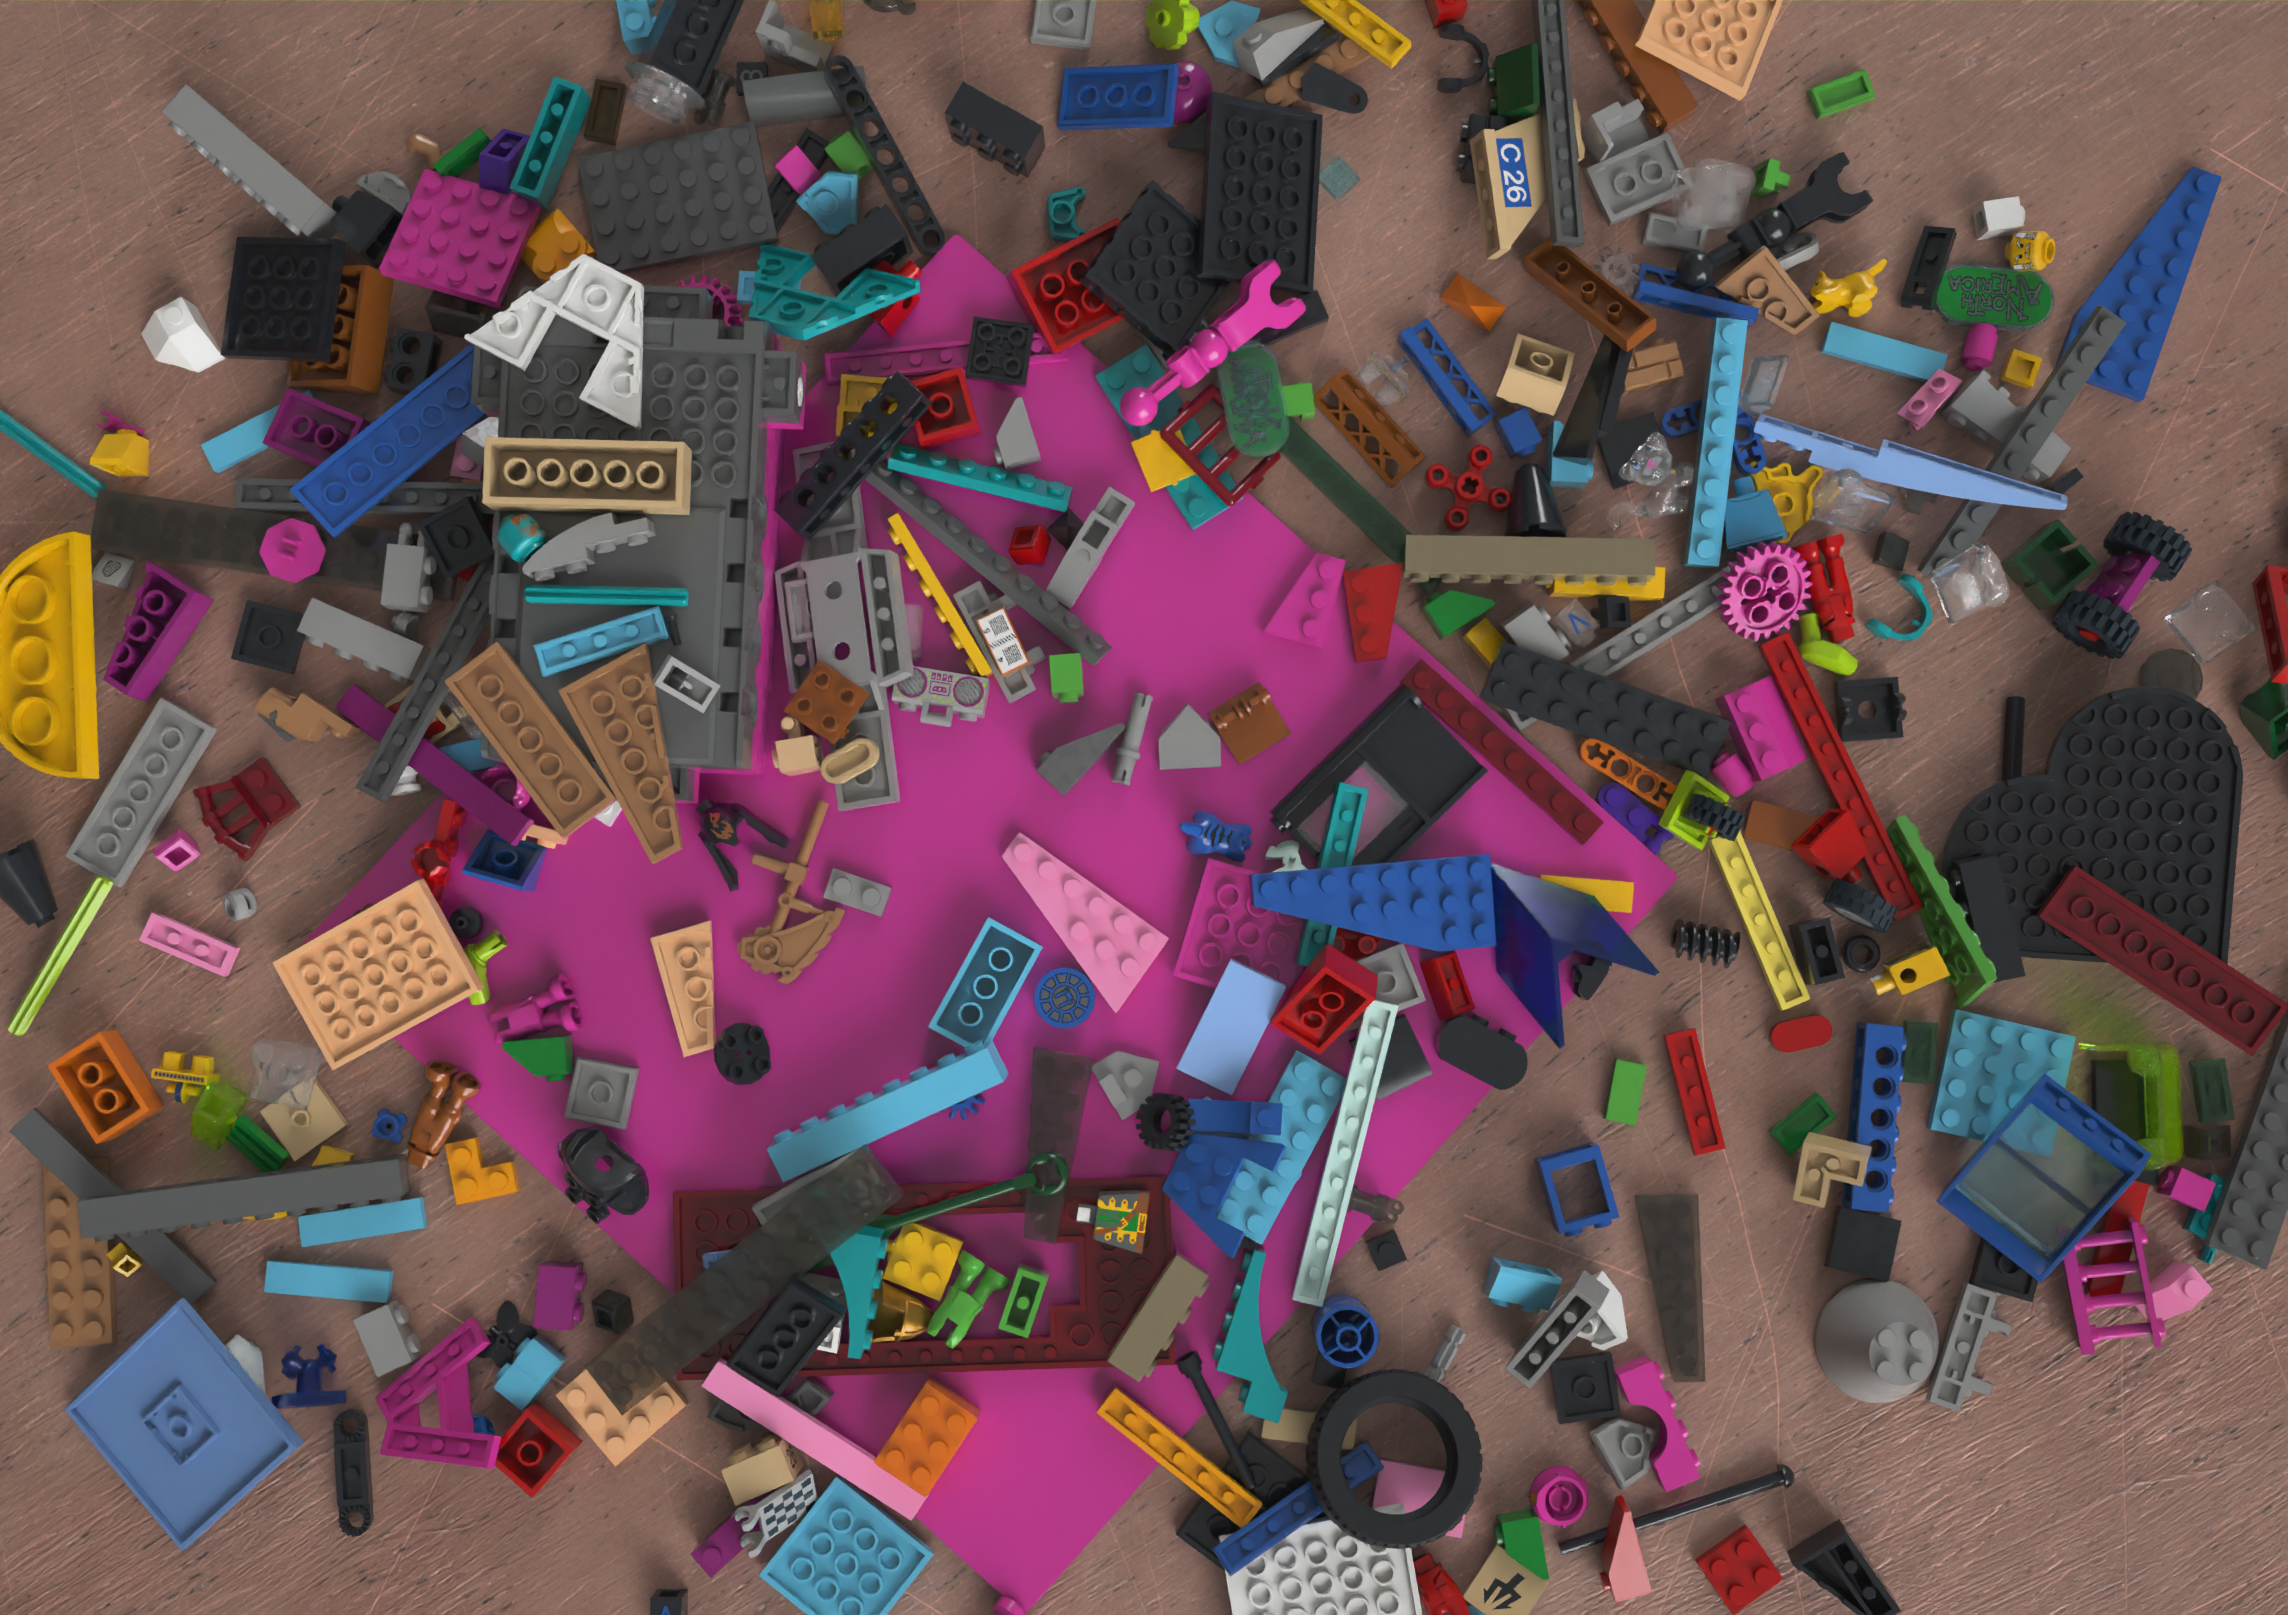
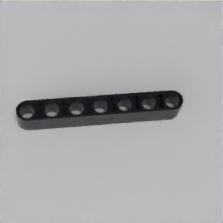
M837 55L832 57L824 71L828 87L916 248L924 255L931 256L936 254L945 243V235L854 65L845 56ZM836 65L844 67L847 77L842 80L834 78L831 74V68ZM849 94L859 95L863 102L862 106L852 108L847 103L846 97ZM865 122L874 123L878 129V134L867 136L862 131V124ZM879 150L889 151L892 154L893 162L888 165L882 164L877 158V152ZM897 177L905 179L908 190L903 193L896 191L893 188L892 180ZM917 205L921 208L923 212L921 220H913L909 217L907 212L909 206ZM924 233H933L937 237L938 244L936 247L929 248L923 243Z

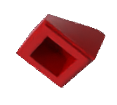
M1042 525L1015 527L1008 552L1018 565L1044 563L1051 538Z

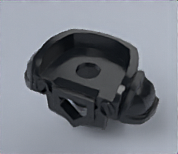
M595 1127L577 1129L558 1144L559 1158L563 1165L567 1167V1173L564 1175V1178L569 1187L565 1190V1194L574 1204L584 1200L590 1206L586 1209V1213L594 1223L599 1224L610 1216L608 1206L623 1215H634L645 1206L649 1198V1184L646 1171L640 1164L635 1163V1160L612 1139L609 1140L603 1131ZM602 1158L611 1169L600 1171L594 1164L597 1159Z

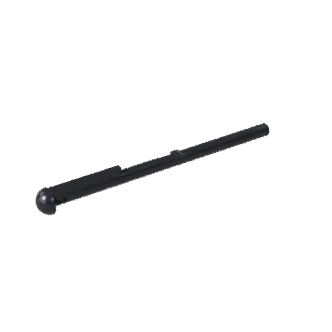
M1778 1464L1777 1472L1633 1518L1635 1530L1639 1531L1651 1526H1659L1665 1524L1664 1522L1715 1505L1727 1504L1782 1485L1787 1489L1794 1482V1473L1788 1466ZM1608 1527L1558 1543L1561 1554L1565 1555L1605 1542Z

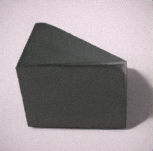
M607 1289L591 1301L596 1327L620 1335L633 1324L634 1317L629 1296Z

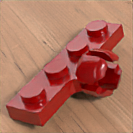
M444 799L434 839L418 844L412 851V853H416L415 859L410 858L412 869L418 876L424 878L441 910H443L444 901L441 899L443 889L448 886L451 879V870L449 869L451 858L456 856L459 848V840H457L459 827H463L467 816V811L457 802L450 799Z

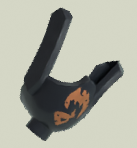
M709 797L695 809L701 816L699 818L701 832L698 836L718 865L730 892L739 889L738 874L715 844L725 843L736 847L740 843L737 837V828L743 819L746 820L747 825L761 833L770 843L786 847L790 840L786 835L770 827L738 803L717 802L715 804Z

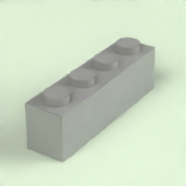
M311 598L297 629L298 632L307 635L306 642L323 648L326 643L335 647L334 654L351 660L354 655L363 659L360 665L376 672L379 671L380 667L391 671L388 677L404 684L407 683L408 679L415 681L432 648L315 598Z
M1583 1270L1515 1350L1505 1369L1527 1387L1531 1388L1601 1308L1610 1289Z

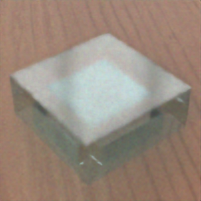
M1340 156L1319 174V183L1336 201L1341 199L1360 179Z

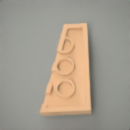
M707 921L650 938L684 1057L713 1049L716 1043L712 921Z

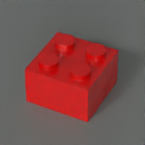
M962 367L910 381L933 402L914 424L923 450L981 434Z
M536 1401L523 1412L501 1438L495 1466L533 1498L543 1489L583 1441Z

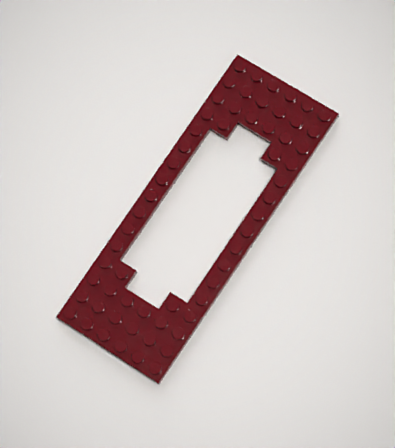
M1168 1175L1069 1178L1064 1188L1054 1195H1040L1030 1187L939 1214L1046 1212L1047 1243L1078 1242L1080 1303L1049 1304L1050 1335L1029 1336L1028 1338L1022 1336L963 1338L953 1349L945 1344L947 1338L911 1339L899 1342L882 1341L872 1343L870 1350L865 1349L861 1359L849 1358V1341L840 1342L837 1354L816 1350L795 1377L1115 1367L1107 1361L1108 1354L1172 1258L1170 1197L1162 1190ZM1037 1179L1036 1185L1045 1189L1046 1185L1052 1183L1059 1185L1061 1179ZM1002 1181L886 1184L893 1195L892 1200L872 1203L855 1211L898 1215ZM784 1187L682 1190L673 1192L677 1381L705 1380L720 1357L725 1361L728 1360L771 1304L769 1270L767 1278L752 1299L745 1304L735 1318H732L709 1299L707 1289L709 1283L706 1268L703 1266L702 1255L709 1252L748 1248L770 1266V1252H776V1241L785 1233L800 1229V1226L767 1235L752 1210V1206ZM1150 1190L1142 1254L1093 1239L1094 1224L1076 1222L1079 1203L1097 1206L1099 1192ZM1175 1337L1166 1351L1160 1349L1155 1357V1360L1158 1361L1156 1366L1175 1365Z

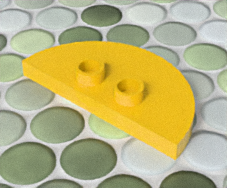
M74 531L52 536L31 546L15 558L0 574V742L16 758L41 772L67 778L99 779L91 535Z

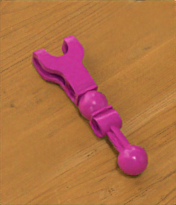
M1275 260L1262 262L1243 277L1239 288L1240 295L1238 300L1208 326L1209 329H1204L1197 333L1191 340L1190 346L1185 345L1166 361L1169 370L1148 388L1134 387L1126 391L1120 402V412L1125 421L1134 426H1144L1152 422L1157 415L1158 402L1180 384L1184 389L1195 385L1205 374L1210 372L1208 368H1214L1223 363L1228 351L1234 352L1265 327L1275 329L1287 328L1305 312L1306 305L1300 298H1288L1278 305L1272 302L1270 287L1281 273V269Z

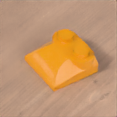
M557 208L534 227L521 258L545 284L550 280V276L559 270L568 268L570 263L582 254L591 258L597 255L584 237Z

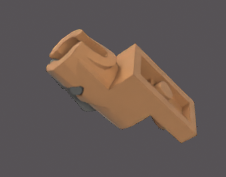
M272 687L261 697L255 708L258 715L288 742L295 739L317 742L326 729L340 739L344 737L356 739L362 731L355 723L315 696L303 692L296 698Z

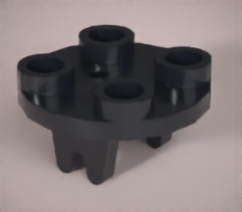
M736 1023L725 1028L717 1037L714 1046V1062L719 1073L727 1081L736 1085H748L761 1079L764 1074L770 1071V1047L761 1027L757 1025L752 1026L748 1023Z

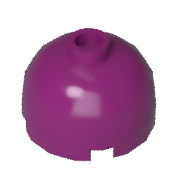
M1180 60L1171 62L1170 64L1176 63L1179 67L1173 124L1179 125V123L1187 122L1191 124L1207 111L1208 95L1213 92L1210 77L1203 67L1192 61Z

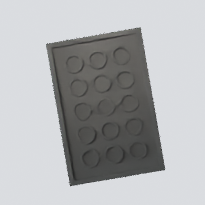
M754 121L578 158L597 260L622 274L757 246L761 243L779 241L757 126Z

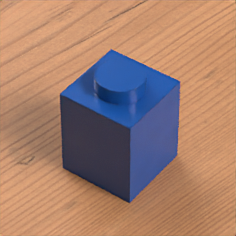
M1526 407L1498 420L1494 426L1510 459L1517 455L1522 459L1537 451L1535 446L1542 440Z

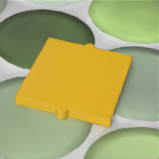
M1179 429L1175 435L1186 445ZM1152 430L1150 435L1131 442L1151 492L1171 484L1176 486L1178 481L1196 474L1160 437V430Z

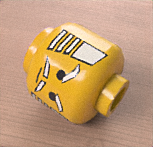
M2044 231L2017 232L2011 242H2008L2005 247V258L2009 260L2011 267L2016 271H2041L2048 263L2052 262L2055 255V242Z

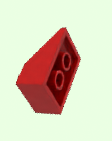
M1327 944L1307 965L1270 1019V1024L1321 1055L1376 999L1378 975Z

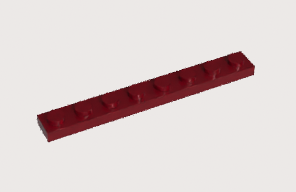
M1420 659L1400 681V683H1404L1427 708L1580 845H1584L1604 823L1425 661Z

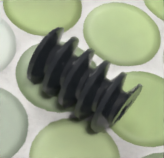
M1677 919L1672 930L1671 947L1675 949L1676 958H1680L1683 951H1687V959L1692 961L1697 953L1699 954L1700 963L1703 964L1707 957L1711 956L1712 966H1716L1721 958L1723 959L1724 968L1728 969L1731 962L1735 960L1739 950L1740 932H1735L1732 935L1731 930L1724 929L1720 932V929L1716 926L1711 927L1708 931V927L1705 924H1700L1696 928L1695 923L1689 921L1684 926L1683 920Z

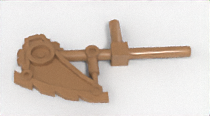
M821 800L817 801L795 862L788 864L755 852L752 859V864L785 875L784 879L788 881L783 894L778 898L779 905L772 924L767 925L766 928L758 927L755 929L754 934L750 933L748 937H743L742 941L738 943V953L741 954V959L752 964L751 968L756 972L761 970L762 974L769 975L772 971L774 973L782 972L783 977L777 981L787 985L803 972L800 970L801 968L813 963L819 955L816 953L817 951L826 947L833 936L829 934L838 928L846 911L838 907L835 911H823L812 907L811 903L795 898L799 885H804L810 868L806 867L829 807V803ZM790 908L807 914L811 912L818 915L807 922L783 930Z

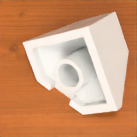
M183 297L154 311L141 333L154 359L161 363L179 366L199 373L225 359L224 356L220 355L221 350L197 306Z
M1600 1271L1592 1276L1610 1289L1601 1308L1576 1336L1591 1341V1346L1606 1350L1625 1342L1628 1336L1622 1296L1606 1274ZM1560 1297L1553 1301L1550 1309L1555 1305V1303L1560 1299Z

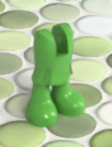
M962 1250L958 1257L960 1265L958 1277L953 1286H949L947 1296L931 1317L926 1331L935 1337L944 1326L947 1318L955 1322L954 1328L951 1329L945 1341V1344L952 1349L963 1339L973 1319L983 1309L982 1305L987 1298L996 1290H1006L1012 1282L987 1266L972 1295L967 1293L966 1291L986 1264L965 1250Z

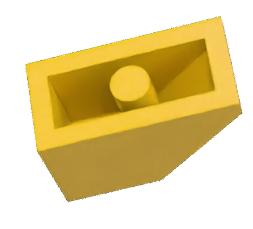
M121 429L117 430V434H105L90 457V465L118 477L148 476L149 440L138 436L134 430Z

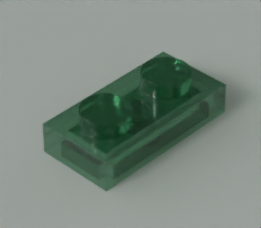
M1903 1020V1033L1906 1034L1907 1043L1901 1055V1064L1904 1066V1077L1901 1082L1934 1085L1938 1023Z
M2218 1057L2189 1061L2198 1122L2212 1123L2234 1120L2225 1058Z

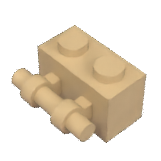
M790 715L785 716L781 721V729L788 734L789 739L775 741L776 749L772 750L774 767L779 768L781 773L788 776L820 771V765L824 758L821 740L813 735L806 736L804 724Z

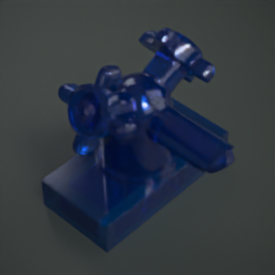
M323 1344L317 1346L319 1357L304 1360L299 1356L301 1347L298 1345L294 1346L292 1351L286 1353L281 1363L284 1366L282 1373L288 1379L296 1380V1392L272 1396L273 1405L277 1409L332 1406L346 1403V1390H322V1369L327 1367L333 1373L336 1370L334 1363L336 1362L337 1355L331 1350L326 1349Z

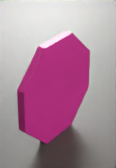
M289 518L267 529L259 553L271 576L297 583L319 572L326 547L316 526Z

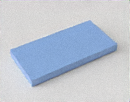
M1230 958L1176 1069L1232 1095L1286 989V985Z

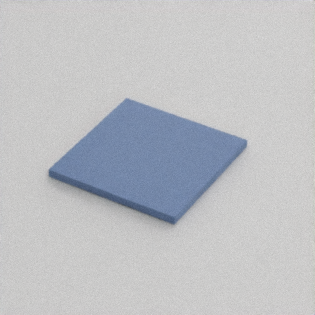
M185 1298L178 1300L64 1408L181 1551L196 1541L304 1443L303 1439Z

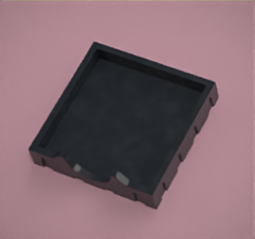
M1153 180L1143 188L1078 281L1166 355L1171 357L1192 338L1201 325L1202 319L1208 315L1217 302L1218 296L1224 292L1230 281L1197 276L1201 221L1193 214L1187 212L1182 204L1169 193H1165L1161 189L1162 187Z

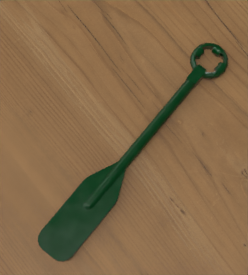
M1050 1152L1039 1153L1033 1156L1027 1163L1025 1174L898 1215L855 1211L853 1221H848V1223L885 1229L883 1239H886L901 1226L1030 1187L1040 1195H1054L1060 1192L1066 1185L1068 1168L1064 1160L1057 1154ZM1048 1159H1052L1058 1163L1055 1168L1058 1176H1062L1061 1183L1059 1185L1052 1183L1046 1185L1045 1189H1042L1036 1185L1038 1181L1035 1172H1031L1032 1166L1035 1162L1041 1165L1048 1163ZM811 1225L785 1233L776 1241L775 1249L780 1267L789 1276H799L834 1265L828 1249Z

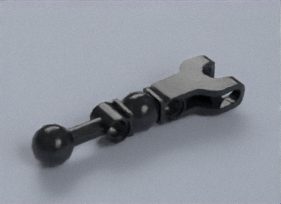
M1844 152L1838 153L1820 163L1817 169L1810 174L1806 189L1780 203L1776 208L1762 210L1755 218L1731 231L1726 236L1729 240L1728 242L1708 253L1697 250L1683 255L1676 269L1678 281L1685 288L1692 290L1706 287L1712 281L1715 269L1736 257H1739L1741 262H1743L1763 245L1772 247L1782 244L1788 236L1818 220L1839 224L1844 223L1865 210L1874 200L1867 190L1849 194L1839 187L1837 181L1838 174L1841 173L1845 166L1850 164V161Z

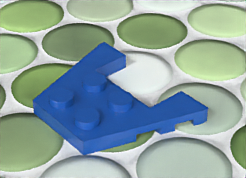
M1193 1133V1136H1187L1190 1141L1187 1144H1183V1148H1181L1162 1190L1227 1256L1234 1259L1246 1233L1219 1220L1217 1217L1244 1161L1247 1159L1275 1173L1287 1147L1281 1143Z

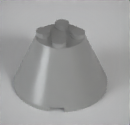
M1867 1278L1845 1285L1830 1302L1827 1301L1823 1306L1815 1327L1816 1355L1825 1375L1829 1377L1838 1389L1861 1401L1887 1403L1910 1395L1927 1380L1937 1360L1939 1334L1931 1310L1918 1294L1892 1280L1885 1281Z

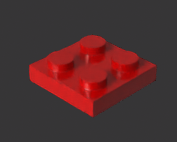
M1745 1524L1695 1559L1733 1615L1784 1580Z

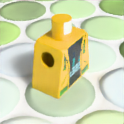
M1923 942L1881 963L1884 972L1870 978V982L1877 995L1894 989L1900 995H1904L1945 978L1950 973L1937 947ZM1907 968L1906 976L1901 979L1900 974L1902 970Z

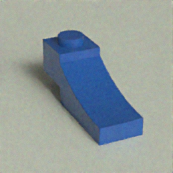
M1188 1098V1102L1191 1104L1188 1108L1193 1109L1195 1113L1190 1116V1119L1196 1120L1195 1125H1190L1191 1130L1281 1135L1283 1103Z

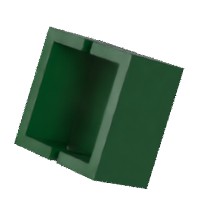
M2059 519L2043 525L1999 564L2016 585L2024 583L2025 586L2021 590L2039 610L2055 605L2099 566L2097 561L2081 544L2064 552L2060 550V548L2073 544L2077 539Z

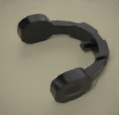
M1459 24L1441 25L1439 28V36L1441 38L1466 41L1473 45V48L1479 55V58H1473V64H1480L1479 71L1473 77L1467 79L1441 78L1437 81V90L1439 92L1457 93L1462 88L1482 80L1489 67V51L1486 43H1482L1475 35L1464 31V26Z

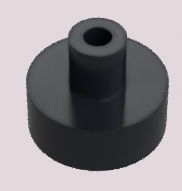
M463 907L452 913L449 925L457 937L472 938L481 932L483 917L478 910Z

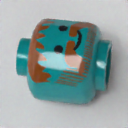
M511 514L501 521V528L497 533L498 543L510 558L516 562H527L548 540L545 531L529 514Z

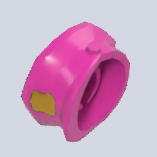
M1554 1466L1534 1477L1528 1499L1540 1520L1550 1525L1566 1528L1567 1525H1572L1582 1517L1584 1511L1589 1506V1493L1587 1482L1567 1466Z

